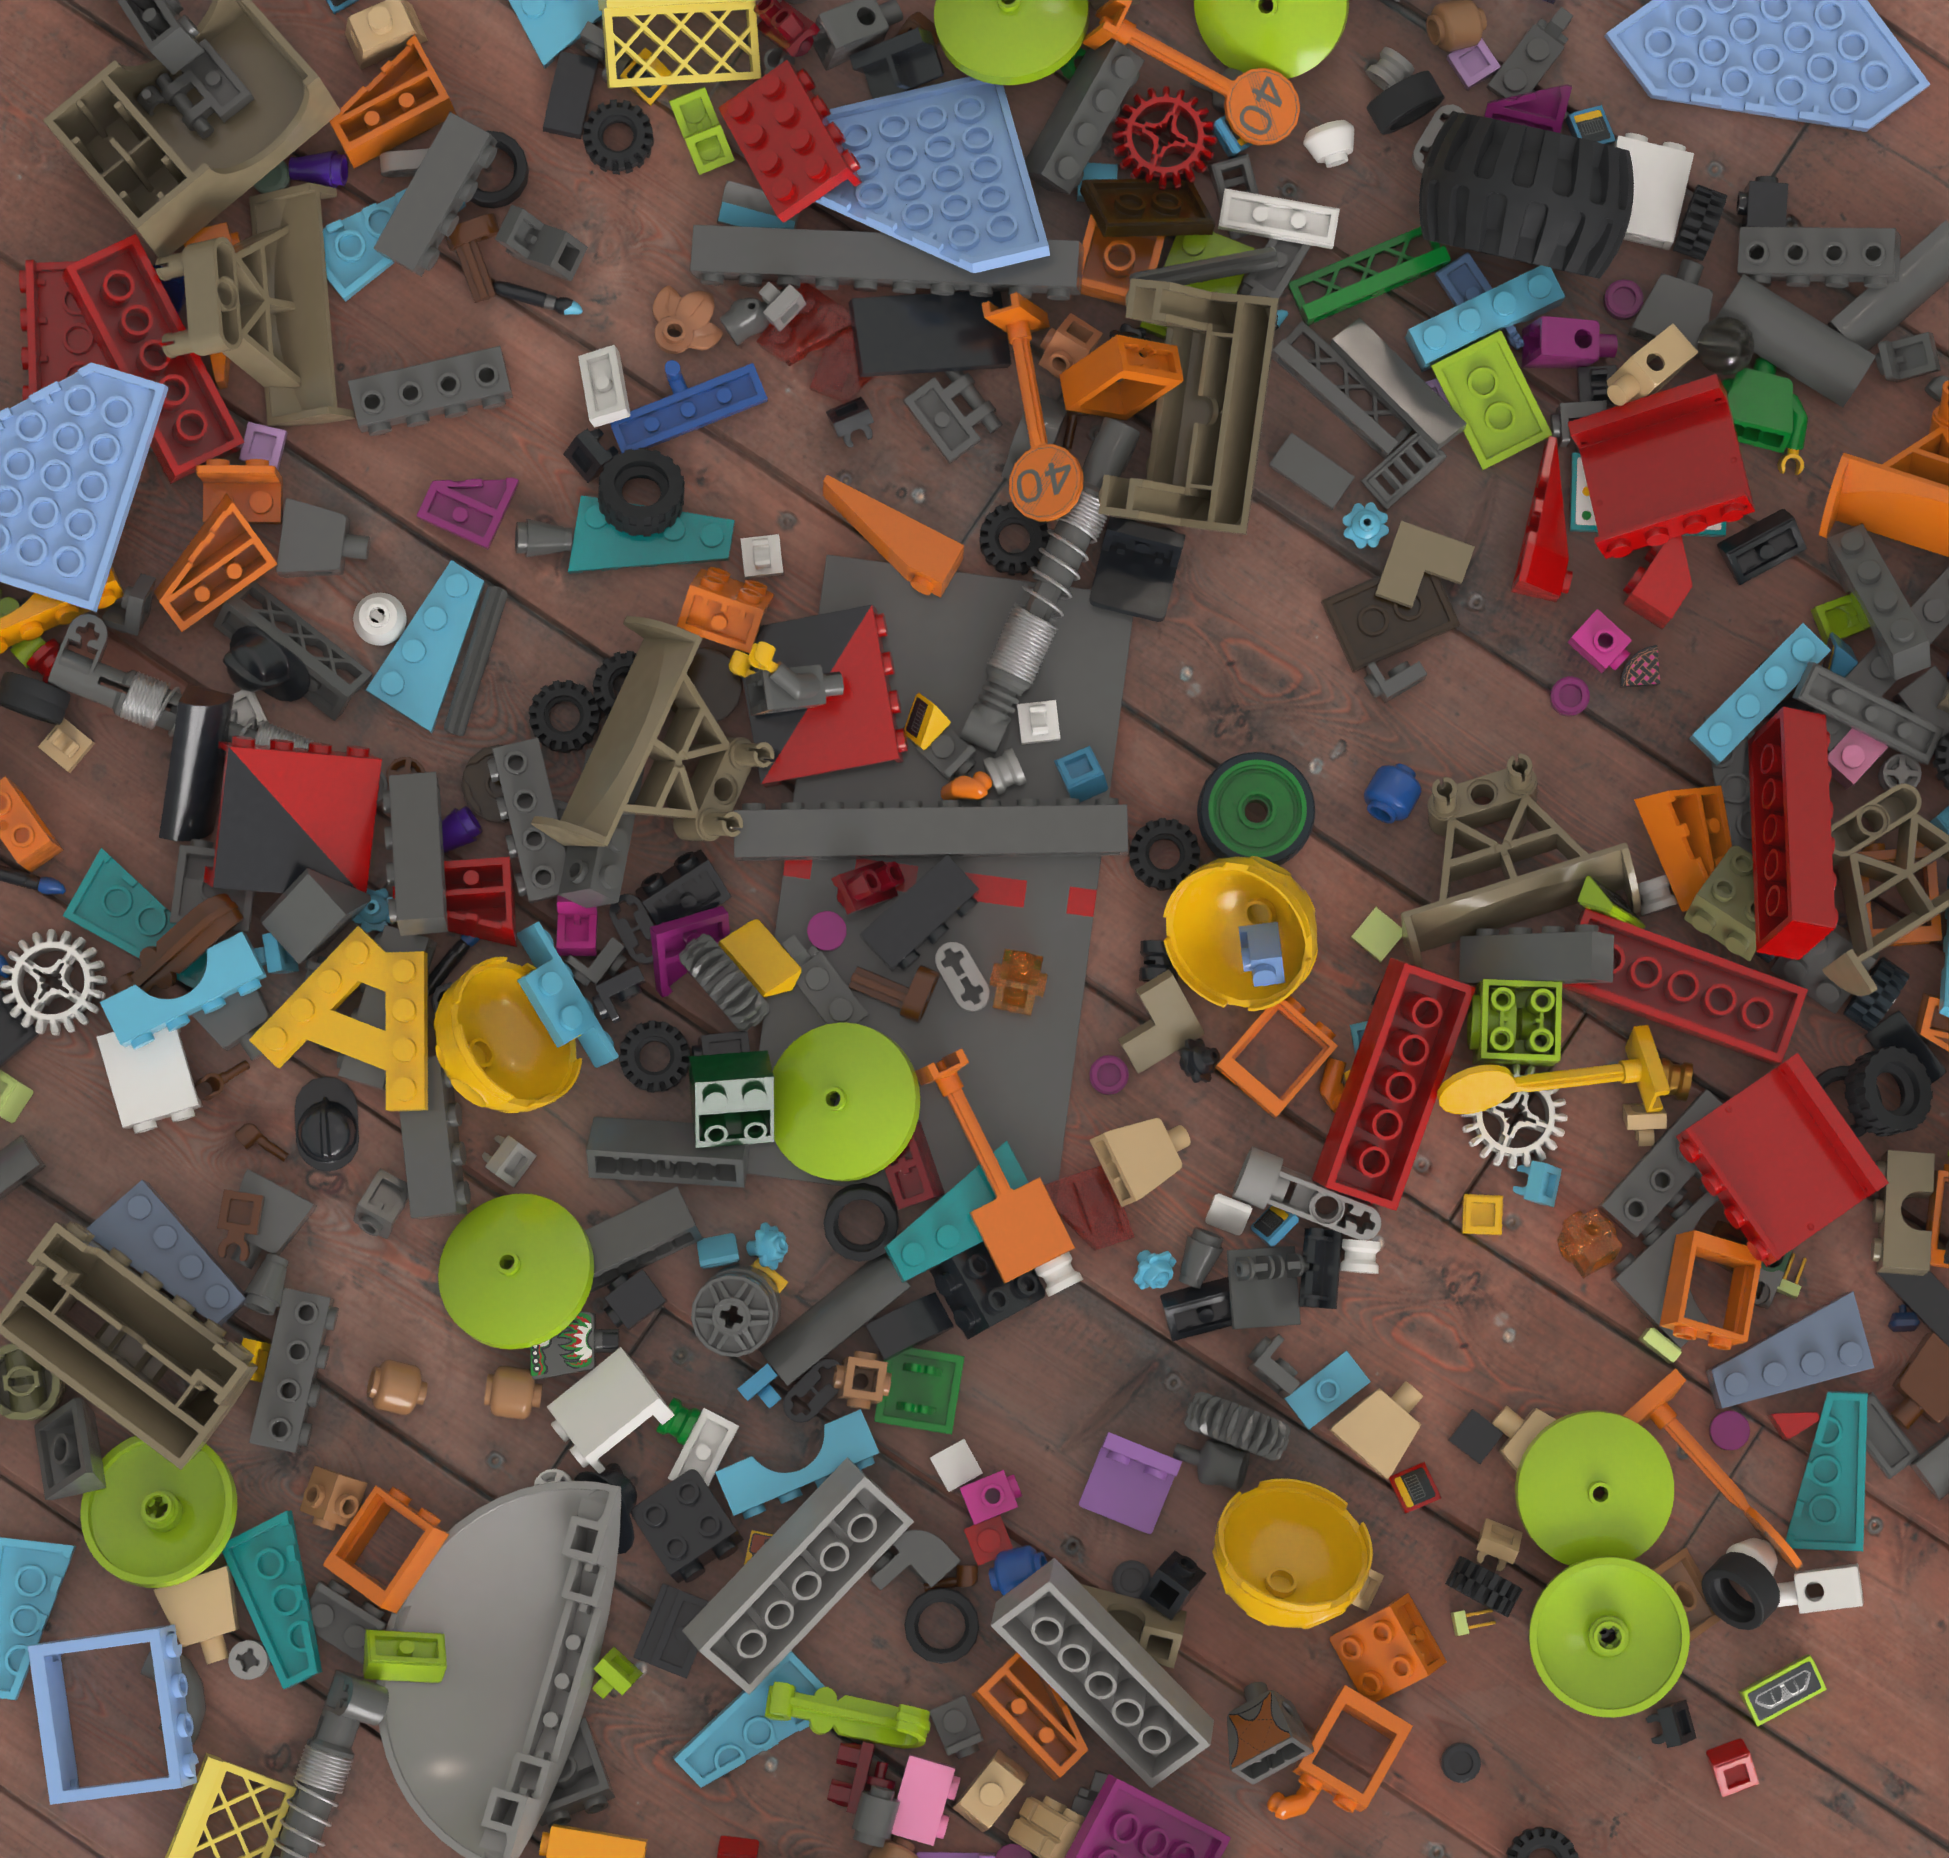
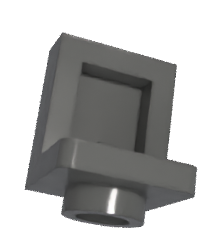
M1931 332L1893 342L1886 340L1878 342L1879 353L1876 354V363L1882 376L1885 375L1886 380L1901 382L1941 371L1934 336Z
M612 937L589 968L571 955L565 961L572 967L574 979L585 987L590 982L597 986L603 982L608 974L611 977L617 975L627 961V958L623 956L627 949Z

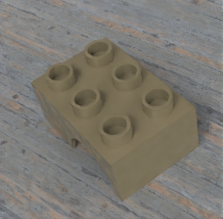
M212 0L208 11L197 25L200 33L195 38L198 43L206 39L254 97L252 102L225 123L215 112L210 115L207 121L214 128V131L208 138L202 139L195 130L190 131L182 122L183 116L175 106L160 103L153 109L155 114L150 116L138 103L137 97L139 93L150 85H154L162 93V90L156 84V79L160 75L168 73L173 80L182 75L180 70L173 75L158 59L137 66L121 65L114 60L43 119V122L70 157L157 257L171 255L341 112L320 77L252 0ZM195 88L187 92L186 96L194 105L203 99Z

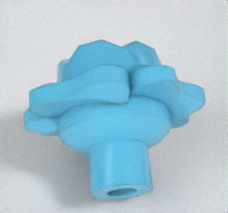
M1373 502L1366 504L1365 508L1360 503L1354 504L1352 511L1342 519L1343 524L1347 526L1343 535L1353 540L1359 549L1364 548L1366 544L1371 548H1376L1380 539L1389 533V528L1384 525L1388 520V515L1380 512Z
M367 888V894L370 895L371 901L353 921L356 924H361V928L367 933L374 930L383 932L385 925L388 926V923L393 924L390 922L388 899H393V897H389V892L385 888L376 891Z
M765 1222L761 1224L760 1230H756V1240L747 1243L746 1250L749 1256L759 1257V1263L762 1267L768 1266L771 1270H776L778 1263H782L784 1255L788 1252V1244L786 1243V1236L783 1232H779L777 1226L771 1227Z
M1143 1250L1136 1258L1139 1265L1138 1272L1133 1277V1281L1138 1284L1141 1290L1148 1287L1152 1289L1166 1287L1169 1280L1173 1277L1172 1268L1176 1263V1259L1171 1257L1172 1255L1169 1251L1151 1254L1149 1250Z

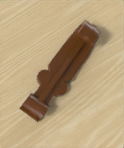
M225 893L215 895L201 902L156 942V946H148L142 949L139 956L142 966L135 972L131 971L120 977L110 988L117 994L133 985H137L149 994L156 986L161 989H168L174 986L177 981L176 973L184 972L208 948L212 947L224 933L230 932L244 919L239 911V906Z

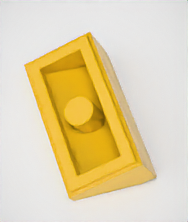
M759 919L749 921L719 941L718 945L763 998L793 990L802 969Z

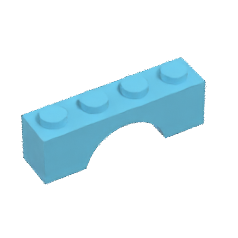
M1541 265L1408 329L1405 340L1421 372L1430 369L1431 364L1498 330L1517 323L1527 322L1561 306L1565 295L1551 267Z
M1802 623L1689 739L1718 766L1800 682L1808 662L1818 664L1831 649Z
M242 931L207 949V966L200 983L186 995L174 999H160L150 996L139 986L133 985L101 1001L100 1004L120 1045L124 1047L132 1045L135 1050L154 1041L153 1034L166 1027L169 1032H172L191 1022L188 1016L202 1009L205 1014H208L226 1005L224 998L236 992H239L240 996H245L262 987L260 980L266 978L267 975L248 936Z
M860 1409L824 1425V1441L819 1454L813 1462L801 1470L791 1473L775 1472L764 1467L751 1456L715 1473L733 1516L742 1513L744 1520L767 1511L764 1506L765 1502L778 1497L780 1503L783 1504L803 1495L800 1487L811 1482H815L818 1488L847 1457L858 1468L864 1469L875 1464L873 1456L880 1452Z

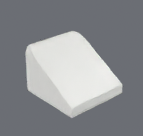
M1218 1193L1213 1197L1205 1222L1229 1233L1241 1235L1253 1208L1248 1204Z

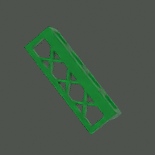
M1420 226L1289 282L1288 288L1303 322L1310 326L1441 270L1451 260L1445 245L1440 246L1437 242L1427 240L1432 251L1415 258L1405 254L1409 242L1423 236ZM1404 244L1401 252L1393 249ZM1381 253L1399 258L1396 266L1380 273L1370 269L1374 256ZM1369 259L1366 267L1357 264ZM1350 268L1363 273L1359 282L1345 288L1334 284L1339 271ZM1333 274L1330 282L1322 280V278ZM1310 283L1328 288L1324 297L1307 304L1299 288Z

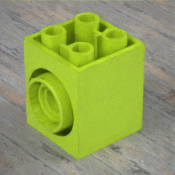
M1483 979L1474 986L1476 989L1467 1015L1468 1048L1473 1050L1472 1064H1503L1504 1066L1520 1064V1066L1551 1067L1560 1062L1562 982Z

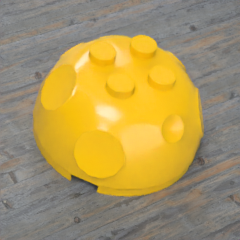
M1256 856L1217 859L1190 873L1178 884L1171 894L1163 915L1166 918L1167 936L1164 939V945L1178 975L1193 991L1204 999L1223 1008L1228 1004L1248 1007V1011L1263 1010L1285 1000L1310 974L1318 953L1316 911L1306 890L1284 868ZM1278 922L1285 983L1254 987L1252 971L1244 972L1238 927Z
M494 957L473 965L443 994L434 1019L436 1055L455 1090L473 1104L505 1113L529 1112L555 1102L572 1088L580 1073L582 1058L577 1059L576 1038L559 1048L556 1047L518 983V979L533 971L536 967L529 963L521 966L507 962V957Z
M1270 1479L1260 1481L1257 1488L1242 1495L1239 1491L1229 1500L1218 1520L1212 1554L1225 1593L1246 1612V1615L1268 1626L1308 1629L1346 1612V1608L1356 1599L1369 1576L1373 1557L1372 1542L1368 1529L1364 1522L1359 1525L1346 1510L1348 1503L1326 1488L1296 1479Z

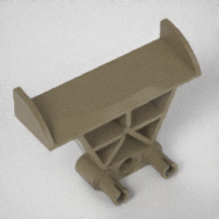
M305 183L250 196L252 236L235 245H232L225 237L188 244L180 253L159 256L155 263L158 266L167 264V267L156 269L161 280L168 281L172 278L184 276L188 330L164 334L162 343L171 341L174 343L162 346L164 354L169 358H175L193 352L200 356L222 352L264 387L267 426L270 427L315 425L355 418V410L337 407L321 212V200L337 197V189L333 187Z
M626 616L623 624L644 638L561 820L534 816L531 825L563 846L608 847L623 813L674 818V831L680 839L685 841H714L720 836L736 837L740 834V831L732 828H743V820L737 812L733 811V808L751 768H764L771 765L772 762L763 759H774V750L766 742L751 743L744 737H726L687 675V671L703 638L665 622L644 617ZM674 702L678 710L663 742H661L657 737ZM694 737H696L699 743L691 745ZM701 756L689 782L682 760ZM648 757H650L654 762L634 805L627 804ZM665 800L667 801L669 808H663Z
M1518 754L1517 762H1515L1514 755L1511 756L1507 762L1506 769L1456 784L1451 778L1443 777V785L1440 786V781L1437 779L1432 785V795L1428 800V821L1433 832L1440 836H1446L1440 898L1437 902L1401 913L1403 945L1410 964L1424 968L1420 952L1458 941L1460 936L1476 935V929H1497L1579 903L1578 898L1587 876H1591L1613 891L1624 889L1633 913H1640L1641 900L1627 842L1588 854L1536 803L1538 798L1537 776L1532 770L1531 759L1525 754ZM1478 797H1488L1492 800L1487 805H1478L1474 802ZM1514 816L1502 845L1474 829ZM1527 820L1539 831L1520 838ZM1455 843L1473 853L1454 858ZM1558 849L1568 859V861L1517 876L1513 866L1514 862ZM1501 867L1505 878L1504 881L1449 898L1451 882Z
M1901 783L1895 785L1831 825V836L1835 839V849L1832 855L1833 866H1838L1853 949L1841 955L1823 968L1822 971L1837 986L1850 994L1861 997L1877 990L1876 984L1862 962L1949 908V890L1930 900L1914 876L1915 873L1941 857L1949 862V835L1917 814L1922 805L1921 796L1918 790L1909 784ZM1861 817L1868 819L1869 825L1874 829V832H1869L1863 827ZM1899 827L1895 866L1858 853ZM1916 841L1934 851L1914 864ZM1861 875L1883 882V884L1864 895ZM1896 886L1897 891L1912 913L1872 937L1866 904Z

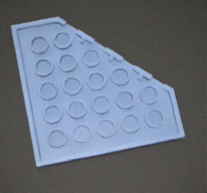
M1651 0L1608 31L1604 36L1647 95L1652 99L1867 132L1930 85L1929 81L1868 0Z
M968 76L829 109L831 114L826 118L829 123L834 122L843 133L846 141L841 145L844 150L849 149L858 160L861 168L856 172L862 183L855 187L847 179L816 200V203L971 273L1050 256L1048 241L1003 85L982 82Z
M91 362L78 369V372L60 382L56 381L29 395L28 399L11 408L7 407L0 411L1 583L97 612L167 395L168 386Z

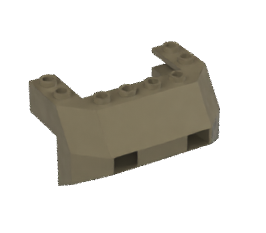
M1131 278L1129 291L1125 299L1127 307L1125 318L1167 327L1166 339L1163 343L1178 347L1184 381L1157 399L1155 417L1151 424L1152 441L1150 455L1146 461L1147 478L1127 479L1104 475L1103 484L1099 491L1100 506L1098 514L1156 524L1247 535L1279 298L1210 292L1173 282Z
M69 1221L68 1224L55 1222L26 1260L36 1267L0 1313V1334L181 1470L203 1448L258 1368L251 1361L254 1355L236 1341L233 1343L223 1338L227 1331L210 1318L203 1323L192 1313L196 1308L184 1298L176 1294L171 1299L160 1289L164 1284L149 1272L144 1271L142 1275H139L131 1269L129 1265L132 1260L115 1247L110 1252L92 1241L95 1235L77 1222ZM77 1300L106 1320L95 1336L66 1316ZM169 1368L190 1383V1386L179 1400L157 1384Z

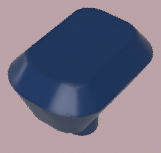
M1899 1305V1312L1891 1315L1888 1327L1893 1332L1915 1331L1920 1325L1917 1315L1914 1312H1907L1906 1305Z

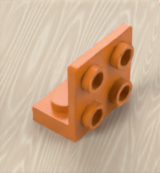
M207 459L206 465H196V474L203 482V523L206 522L227 493L249 524H282L283 478L275 466L269 465L268 460L248 459L245 460V465H230V461L226 459Z
M708 567V570L701 569L689 586L677 627L750 654L763 616L772 603L775 594L767 591V586L758 581L745 580V583L732 579L730 578L731 574L723 569Z
M1409 1593L1395 1599L1376 1613L1348 1626L1329 1638L1358 1692L1375 1703L1429 1676L1447 1663Z

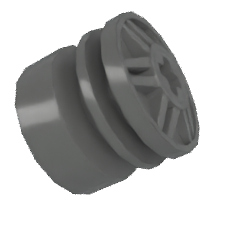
M736 1264L722 1268L708 1279L692 1303L691 1322L695 1334L706 1348L721 1356L739 1357L752 1353L765 1343L777 1325L781 1316V1297L776 1284L771 1278L753 1266ZM732 1306L738 1307L737 1314L743 1316L739 1317L736 1322L731 1321V1314L726 1312Z

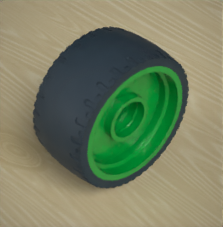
M1264 752L1240 754L1220 764L1205 781L1197 806L1199 829L1208 847L1220 859L1256 856L1280 866L1292 859L1303 848L1311 834L1315 820L1314 796L1304 775L1287 760ZM1251 803L1262 805L1266 810V818L1258 823L1251 822L1245 816V807Z

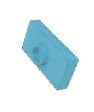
M1345 1351L1294 1390L1290 1396L1284 1398V1400L1307 1430H1309L1371 1381L1348 1351Z

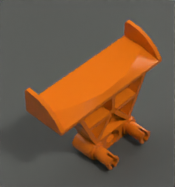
M1949 380L1943 383L1941 402L1932 413L1928 435L1883 464L1843 453L1828 494L1819 536L1827 538L1836 521L1854 527L1863 523L1869 532L1949 557Z

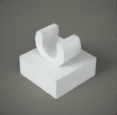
M779 534L740 538L745 579L784 575Z
M1056 700L1017 705L1021 745L1060 740Z

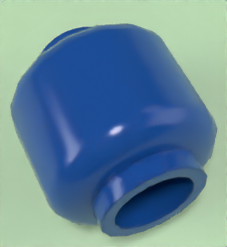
M1399 763L1395 766L1384 765L1378 768L1364 792V800L1368 805V812L1377 820L1388 824L1405 820L1421 796L1422 788L1415 778L1416 773L1410 767Z
M1029 1545L999 1552L995 1557L994 1567L989 1569V1579L993 1590L1000 1591L1003 1596L1048 1563L1044 1553L1037 1552L1034 1547Z

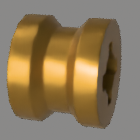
M1661 1058L1660 1061L1670 1087L1669 1095H1674L1677 1100L1686 1102L1692 1082L1693 1063L1684 1062L1678 1065L1673 1064L1670 1059Z

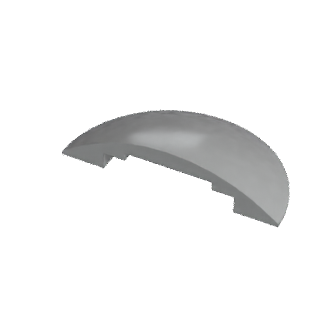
M589 1481L544 1483L501 1496L478 1508L447 1532L449 1536L397 1614L391 1613L385 1631L444 1634L447 1668L442 1681L439 1683L376 1681L377 1684L386 1687L389 1692L387 1710L379 1723L386 1758L399 1788L422 1822L441 1841L465 1858H519L531 1838L565 1766L590 1694L596 1672L593 1668L599 1661L610 1611L620 1537V1486Z

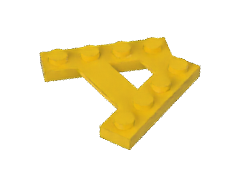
M357 926L249 1041L277 1068H281L307 1040L386 1070L387 1111L428 1110V953L425 951L386 952L365 930ZM361 983L385 992L386 1031L335 1012V1010Z

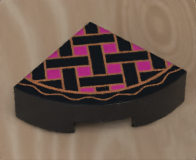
M1658 646L1646 647L1629 659L1621 673L1620 688L1657 686L1660 684Z

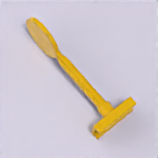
M1649 1025L1633 1027L1625 1046L1629 1060H1620L1618 1064L1527 1074L1522 1077H1514L1508 1068L1500 1065H1479L1462 1070L1444 1081L1437 1091V1099L1439 1105L1446 1112L1472 1114L1498 1105L1514 1092H1534L1620 1081L1622 1084L1636 1082L1646 1113L1662 1111L1663 1105L1660 1096L1669 1095L1670 1087Z

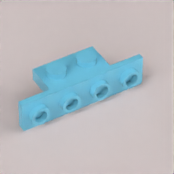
M539 921L518 932L517 937L536 969L517 981L556 1047L559 1048L577 1037L596 1068L618 1058L619 1055L614 1048L611 1036L603 1030L594 1015L592 1004L583 996L575 983L573 972L562 961L556 951L551 935L543 929Z

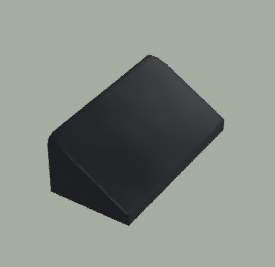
M1785 509L1767 516L1717 544L1720 554L1738 585L1751 580L1807 549L1795 518Z
M1899 1010L1878 1024L1871 1032L1864 1035L1875 1050L1895 1046L1896 1048H1905L1910 1054H1915L1918 1057V1061L1921 1064L1923 1063L1927 1069L1925 1071L1928 1077H1930L1931 1083H1934L1947 1073L1943 1065Z
M1229 1277L1202 1283L1200 1289L1191 1286L1164 1293L1160 1296L1172 1342L1232 1326Z

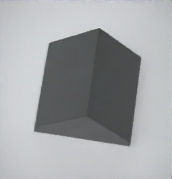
M306 868L262 915L261 923L295 961L300 964L325 950L371 901V897L365 892Z
M73 1398L34 1425L45 1500H56L106 1488L95 1413L82 1398Z

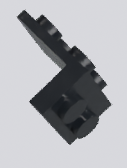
M1110 516L1090 593V604L1098 608L1155 622L1163 621L1166 616L1186 535L1176 533L1166 527L1156 528L1137 523L1135 520Z
M984 1242L955 1255L930 1270L937 1290L944 1296L954 1314L956 1325L964 1332L967 1340L1043 1299L1045 1296V1289L1034 1269L1004 1283Z
M694 1469L688 1470L634 1506L631 1511L633 1519L670 1576L677 1583L683 1580L686 1583L695 1580L705 1572V1565L716 1558L723 1560L731 1556L738 1550L737 1544L744 1540L699 1472Z

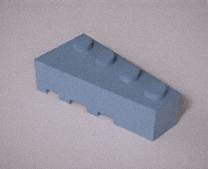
M141 1180L86 1228L95 1235L93 1240L109 1251L115 1247L132 1260L130 1266L142 1274L144 1271L149 1272L164 1284L163 1289L173 1296H176V1294L181 1296L196 1308V1312L207 1319L210 1318L220 1326L244 1306L246 1296L243 1294L244 1291L147 1181Z
M1854 1292L1842 1294L1831 1302L1706 1370L1715 1408L1722 1409L1875 1368Z

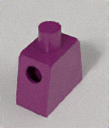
M1541 316L1522 329V340L1524 342L1522 347V368L1577 369L1578 367L1590 366L1598 361L1599 357L1615 358L1618 348L1617 336L1615 334H1599L1600 325L1596 320Z

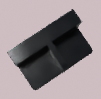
M919 27L849 56L853 70L865 74L873 99L908 91L944 76V69L932 33Z

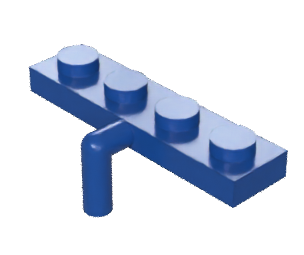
M670 360L665 364V373L673 395L630 411V417L611 422L610 426L621 453L628 449H648L768 401L754 363L687 388L679 363L675 360Z

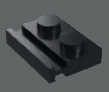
M663 1583L633 1658L687 1679L698 1649L682 1630L710 1601Z

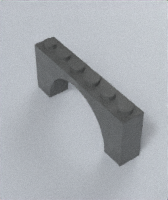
M1703 1183L1699 1186L1703 1193L1693 1203L1688 1199L1683 1201L1670 1214L1675 1220L1664 1230L1658 1225L1642 1240L1646 1247L1636 1257L1630 1252L1614 1266L1613 1269L1618 1274L1611 1279L1653 1326L1679 1348L1684 1346L1689 1340L1673 1336V1330L1659 1325L1676 1235L1693 1231L1702 1215L1714 1203L1720 1200L1717 1195H1711ZM1689 1288L1684 1317L1707 1324L1709 1321L1697 1306Z

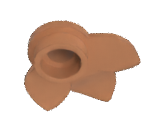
M664 287L658 293L652 309L658 323L655 328L654 338L659 348L669 354H678L688 348L703 351L715 346L722 338L723 332L716 325L709 322L715 308L713 295L705 291H695L682 298L673 287ZM670 329L677 330L681 333V336L671 337L667 331Z

